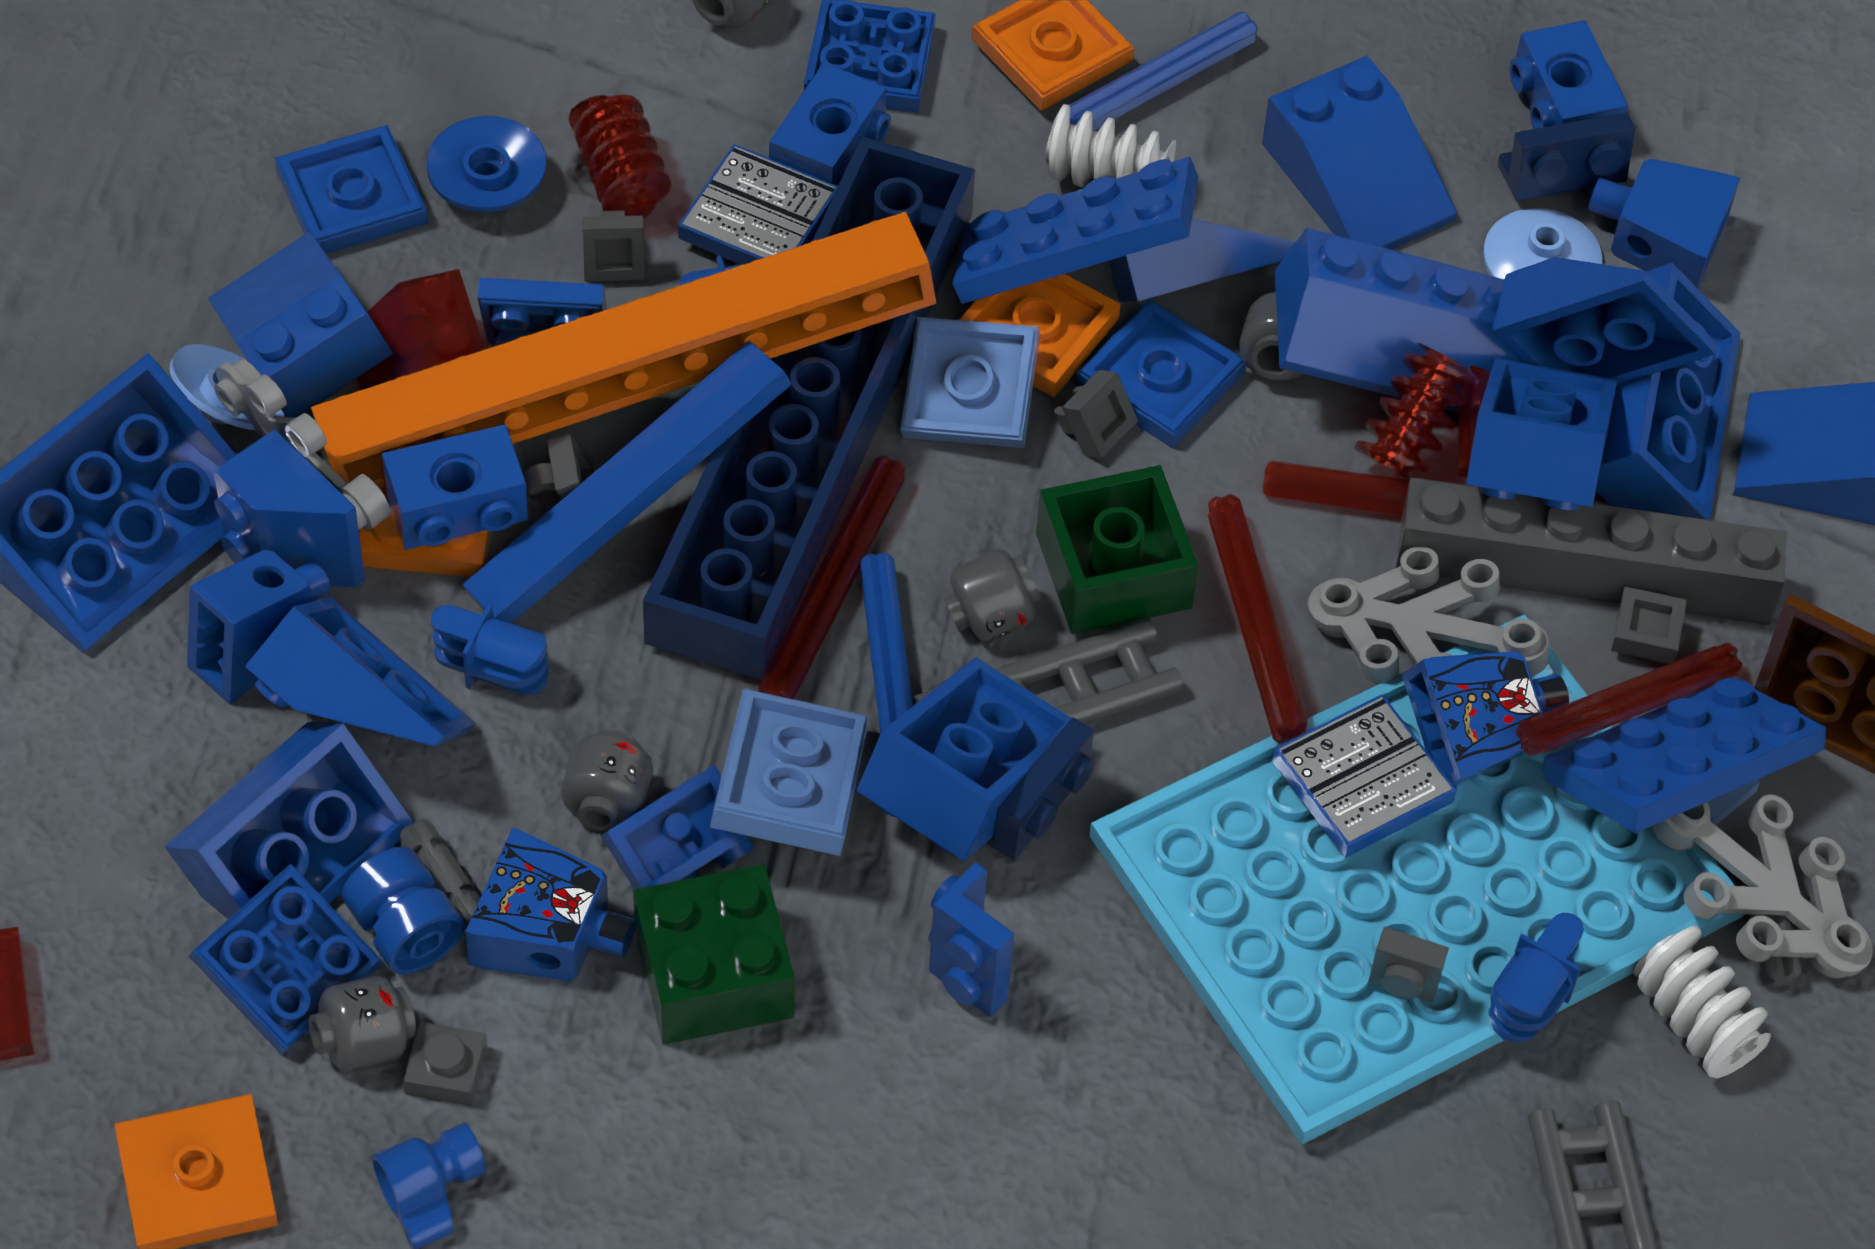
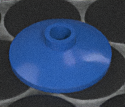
M498 116L472 117L449 126L436 137L427 155V173L434 190L452 205L475 212L501 211L521 204L538 190L544 180L547 167L545 150L536 134L517 121Z

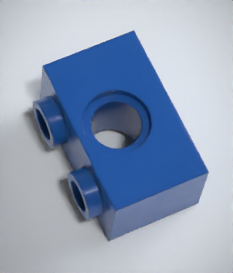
M1586 20L1521 33L1516 58L1510 61L1509 71L1515 91L1523 93L1530 107L1533 129L1627 113L1628 104Z
M823 62L769 141V158L839 186L861 137L883 142L888 133L891 115L886 113L887 87Z
M506 424L382 453L385 490L405 550L424 545L437 546L453 538L486 530L500 531L510 527L512 524L528 520L526 482Z

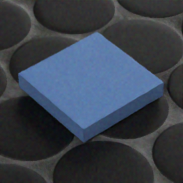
M917 317L900 428L902 437L907 439L1024 448L1040 341L1038 326Z

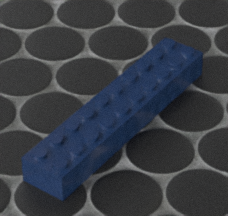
M862 136L813 241L906 211L929 261L936 297L966 230V226L972 217L975 169ZM931 306L771 358L786 373L792 385L713 451L643 599L644 644L765 681L913 349L917 317H927Z

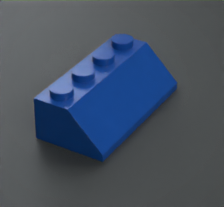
M1307 227L1275 269L1279 366L1282 369L1478 417L1495 358L1521 363L1522 360L1492 331L1504 283L1502 278Z
M1671 262L1649 270L1647 273L1718 344L1717 352L1715 355L1616 386L1596 492L1614 507L1710 520L1741 333Z

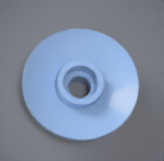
M1545 208L1522 209L1502 217L1489 230L1483 248V260L1488 274L1505 279L1507 273L1554 257L1602 264L1600 245L1594 234L1583 223L1563 212Z
M191 344L179 348L170 361V374L174 383L186 395L187 399L197 406L199 412L206 419L217 424H229L243 429L255 430L253 424L250 423L244 414L241 413L238 416H233L228 412L214 390V386L219 383L216 369L225 362L233 365L240 359L245 358L228 350L204 344ZM282 410L275 413L277 416L284 417Z

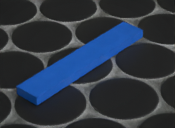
M749 340L469 578L462 586L483 610L488 603L493 604L494 618L512 624L792 385L786 373Z

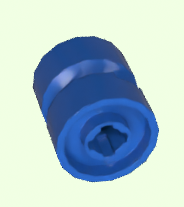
M394 847L380 852L365 861L350 875L344 884L341 894L345 905L360 927L369 933H376L373 942L374 947L390 970L399 975L416 973L441 960L455 947L462 937L465 928L463 918L446 894L435 888L436 884L433 876L416 852L408 847Z

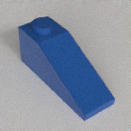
M1192 219L1189 237L1112 259L1109 262L1119 301L1138 302L1282 261L1296 241Z

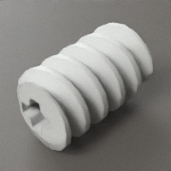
M1063 104L1056 115L1048 138L1045 153L1046 164H1049L1050 175L1053 179L1062 181L1071 172L1073 184L1083 188L1093 177L1094 180L1106 176L1117 179L1137 173L1149 163L1157 160L1168 159L1173 162L1176 151V139L1172 141L1166 151L1160 150L1159 132L1153 130L1143 145L1138 144L1137 126L1134 124H1130L1122 137L1118 138L1115 137V120L1110 117L1107 118L1099 131H1094L1093 117L1090 111H1085L1078 123L1074 125L1070 123V106Z
M1690 926L1657 943L1639 960L1633 974L1639 977L1637 985L1645 996L1655 997L1653 1005L1661 1016L1671 1017L1670 1027L1676 1036L1688 1037L1686 1047L1692 1056L1704 1058L1702 1067L1708 1076L1718 1079L1743 1067L1767 1047L1771 1039V1033L1760 1034L1757 1029L1764 1022L1768 1014L1763 1007L1755 1008L1746 1013L1740 1010L1750 998V990L1746 986L1739 987L1729 993L1724 990L1735 975L1733 969L1730 966H1725L1710 973L1708 968L1717 958L1718 951L1714 946H1707L1694 953L1692 948L1699 941L1702 932L1698 926Z

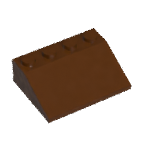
M1790 594L1784 603L1754 689L1782 704L1795 707L1804 716L1825 726V750L1875 774V635Z

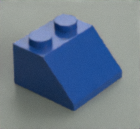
M275 429L213 470L218 494L214 504L222 519L225 534L221 537V543L225 552L234 563L262 550H269L275 552L293 569L309 560L314 561L326 573L330 586L356 587L365 581L356 507Z

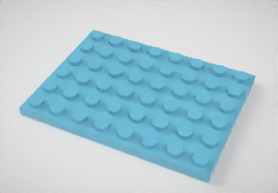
M1524 614V615L1519 616V617H1517V618H1515V619H1522V618H1523V619H1528V618H1527V616ZM1509 622L1501 625V627H1505ZM1459 645L1445 653L1454 656L1496 652ZM1550 646L1549 662L1546 668L1531 678L1533 680L1552 674H1559L1568 689L1569 708L1567 711L1544 717L1549 731L1548 740L1508 762L1455 786L1457 791L1453 803L1347 858H1344L1273 763L1274 748L1381 694L1385 696L1425 748L1402 674L1405 672L1388 682L1380 683L1091 823L1089 837L1301 1145L1504 1041L1493 1030L1489 1018V1009L1491 1007L1490 994L1493 985L1514 955L1520 935L1524 934L1537 942L1552 918L1557 914L1571 913L1576 915L1583 923L1584 931L1574 956L1573 963L1580 966L1581 969L1571 999L1568 1004L1563 1002L1556 1013L1633 974L1639 960L1666 937L1674 935L1690 926H1698L1702 932L1701 939L1744 916V914L1718 913L1713 918L1704 919L1694 915L1687 908L1684 901V892L1701 873H1714L1724 879L1728 886H1735L1716 860L1696 844L1694 847L1686 850L1672 849L1657 838L1652 826L1634 833L1543 779L1544 756L1573 745L1574 742L1580 739L1589 738L1613 728ZM1701 890V893L1705 898L1714 902L1712 896L1709 893H1707L1704 890ZM1384 927L1449 947L1433 1003L1417 997L1412 999L1401 998L1389 993L1383 986L1368 982L1375 952Z

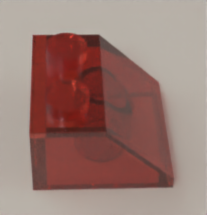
M459 269L399 282L367 311L394 354L357 377L356 381L359 391L401 376L485 350Z

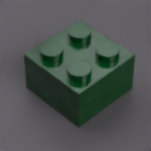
M1161 465L1040 490L1036 536L1071 634L1192 609L1199 565Z
M765 864L633 890L634 919L636 921L635 934L663 1045L794 1018L795 976Z

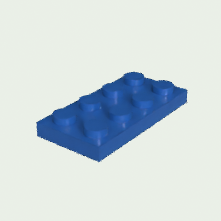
M1191 157L1173 162L1168 159L1157 160L1149 163L1137 173L1117 179L1110 176L1101 177L1091 181L1083 189L1061 196L1049 193L1035 198L1027 206L1004 213L1000 210H992L979 215L966 226L953 280V286L961 304L1189 237L1199 178Z
M1731 677L1719 680L1710 687L1684 698L1672 700L1663 707L1637 718L1627 719L1618 726L1592 737L1580 739L1574 742L1573 745L1544 756L1543 779L1623 827L1637 833L1823 751L1825 748L1826 727L1804 716L1795 707L1782 704L1754 689L1750 683Z

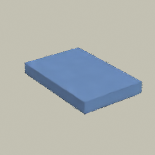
M743 689L710 828L841 856L869 717Z

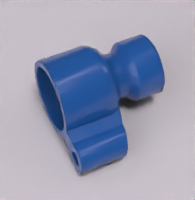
M465 1122L441 1132L438 1142L429 1144L420 1138H410L373 1154L371 1158L380 1189L393 1214L399 1219L406 1239L412 1249H419L453 1234V1223L446 1185L452 1180L465 1183L487 1172L485 1159L473 1131Z

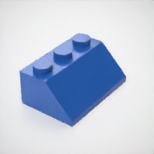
M308 721L165 846V849L199 895L224 917L229 919L290 864L330 904L342 893L344 884L360 865L376 854L391 849L401 840L400 832L406 826L413 825L414 822L343 723Z

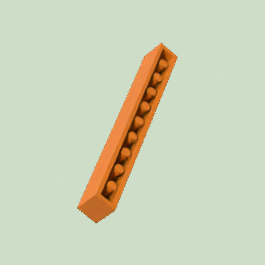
M905 211L790 250L754 260L720 273L699 278L647 297H641L589 316L580 317L528 336L519 337L513 341L462 356L434 367L401 376L361 391L343 395L312 406L311 409L316 423L323 431L327 440L324 449L330 467L346 483L358 475L364 474L378 488L385 487L382 453L506 424L511 442L514 444L699 383L749 340L771 359L936 304L930 264Z

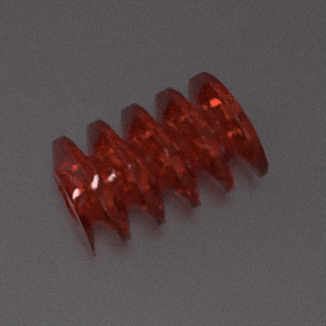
M622 94L615 96H593L581 101L571 109L568 120L574 131L578 147L581 149L580 152L585 166L588 167L587 170L592 184H594L602 210H625V216H643L644 219L652 213L657 203L669 193L672 182L669 173L664 170L665 164L662 155L657 152L658 146L655 137L650 134L651 128L648 119L643 116L644 110L641 101L634 96Z
M1421 343L1417 344L1426 353L1425 355L1406 353L1402 359V362L1411 371L1413 377L1394 375L1390 381L1391 385L1401 395V399L1381 397L1378 403L1380 408L1390 418L1389 421L1369 419L1366 427L1375 436L1377 442L1358 440L1354 446V449L1361 455L1409 481V471L1429 473L1431 466L1419 454L1421 449L1440 452L1443 448V444L1431 432L1433 428L1453 430L1455 426L1454 421L1444 411L1445 406L1465 408L1467 404L1465 398L1456 389L1457 384L1477 386L1480 381L1466 367Z

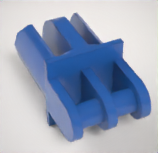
M491 603L487 604L482 615L452 605H443L433 611L431 625L433 628V642L435 644V659L445 667L463 672L467 689H471L476 678L526 695L540 693L547 686L549 668L547 640L544 634L494 618L493 604Z
M1571 913L1557 914L1552 918L1537 942L1524 934L1520 935L1514 955L1495 981L1490 994L1491 1007L1489 1009V1018L1493 1030L1503 1040L1518 1043L1532 1039L1539 1029L1544 1028L1552 1020L1563 1002L1569 1003L1581 969L1580 966L1573 963L1584 931L1583 923L1576 915Z

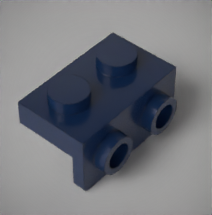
M1628 113L1515 132L1512 152L1499 155L1498 168L1515 201L1593 188L1600 177L1616 183L1626 182L1635 126Z
M1074 717L1071 718L998 807L995 834L987 842L988 845L1015 861L1034 837L1039 839L1044 835L1055 819L1061 803L1070 792L1075 794L1084 786L1094 769L1095 760L1090 757L1094 730Z

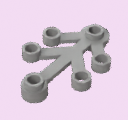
M240 359L233 365L225 362L216 369L219 383L214 386V390L227 411L233 416H238L241 413L244 414L250 423L253 424L260 438L275 429L356 507L359 530L361 528L371 530L391 515V508L386 497L369 477L360 474L346 483L315 453L327 444V440L323 431L311 416L303 413L295 418L281 417L275 414L284 408L287 403L282 391L269 376L265 374L261 376L256 368L245 359Z
M1416 546L1402 554L1400 567L1361 583L1348 578L1327 580L1315 587L1308 599V610L1312 621L1326 635L1338 638L1345 637L1360 659L1362 675L1371 682L1384 683L1395 678L1399 672V656L1397 647L1388 640L1377 639L1369 625L1392 629L1415 665L1421 660L1430 657L1453 656L1448 653L1439 652L1430 638L1493 652L1518 651L1525 657L1531 677L1542 672L1549 662L1548 636L1536 622L1530 619H1515L1505 627L1445 615V613L1471 602H1486L1497 596L1500 591L1499 569L1495 563L1486 559H1475L1466 563L1461 570L1460 580L1407 602L1394 604L1383 601L1409 588H1429L1438 581L1439 561L1436 552L1428 547ZM1419 565L1427 567L1422 570L1412 569L1413 567ZM1479 578H1484L1488 580L1483 583L1473 582V580ZM1378 658H1383V659L1388 660V661H1386V662H1384V663H1380V664H1376V663H1372V662H1371V661H1373V660H1375V659H1378Z
M1765 795L1751 808L1747 816L1749 827L1758 837L1764 865L1710 821V807L1707 802L1652 826L1657 838L1666 846L1675 850H1686L1697 844L1747 885L1728 886L1724 879L1714 873L1706 872L1699 874L1684 892L1685 904L1694 915L1704 919L1713 918L1718 913L1785 916L1801 929L1781 930L1775 921L1766 916L1752 917L1736 936L1737 946L1746 958L1755 962H1764L1771 956L1809 958L1811 964L1820 973L1831 978L1857 975L1870 963L1873 955L1871 939L1858 922L1847 916L1836 875L1845 863V854L1840 845L1828 837H1817L1801 852L1799 865L1803 873L1811 879L1817 908L1801 896L1784 832L1793 821V811L1783 798L1776 795ZM1764 812L1772 815L1776 823L1769 820ZM1816 854L1822 856L1827 861L1828 865L1822 863L1817 858ZM1701 890H1704L1707 893H1709L1712 896L1714 902L1705 898L1701 893ZM1753 933L1760 935L1765 940L1766 945L1760 943Z

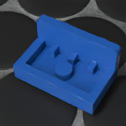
M715 765L710 766L601 835L634 889L699 877L696 870L714 858L720 867L724 868L755 848L749 836L710 828L722 777Z
M975 862L960 878L956 875L948 877L932 898V929L928 937L929 942H931L929 972L942 981L947 992L956 1001L965 1006L973 1004L991 1018L1008 999L1014 933L984 911L987 869Z

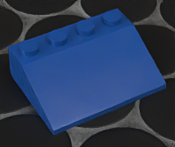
M149 353L0 469V583L82 653L225 535L222 519L214 504L218 494L213 470L237 454L193 403L187 399L186 395Z

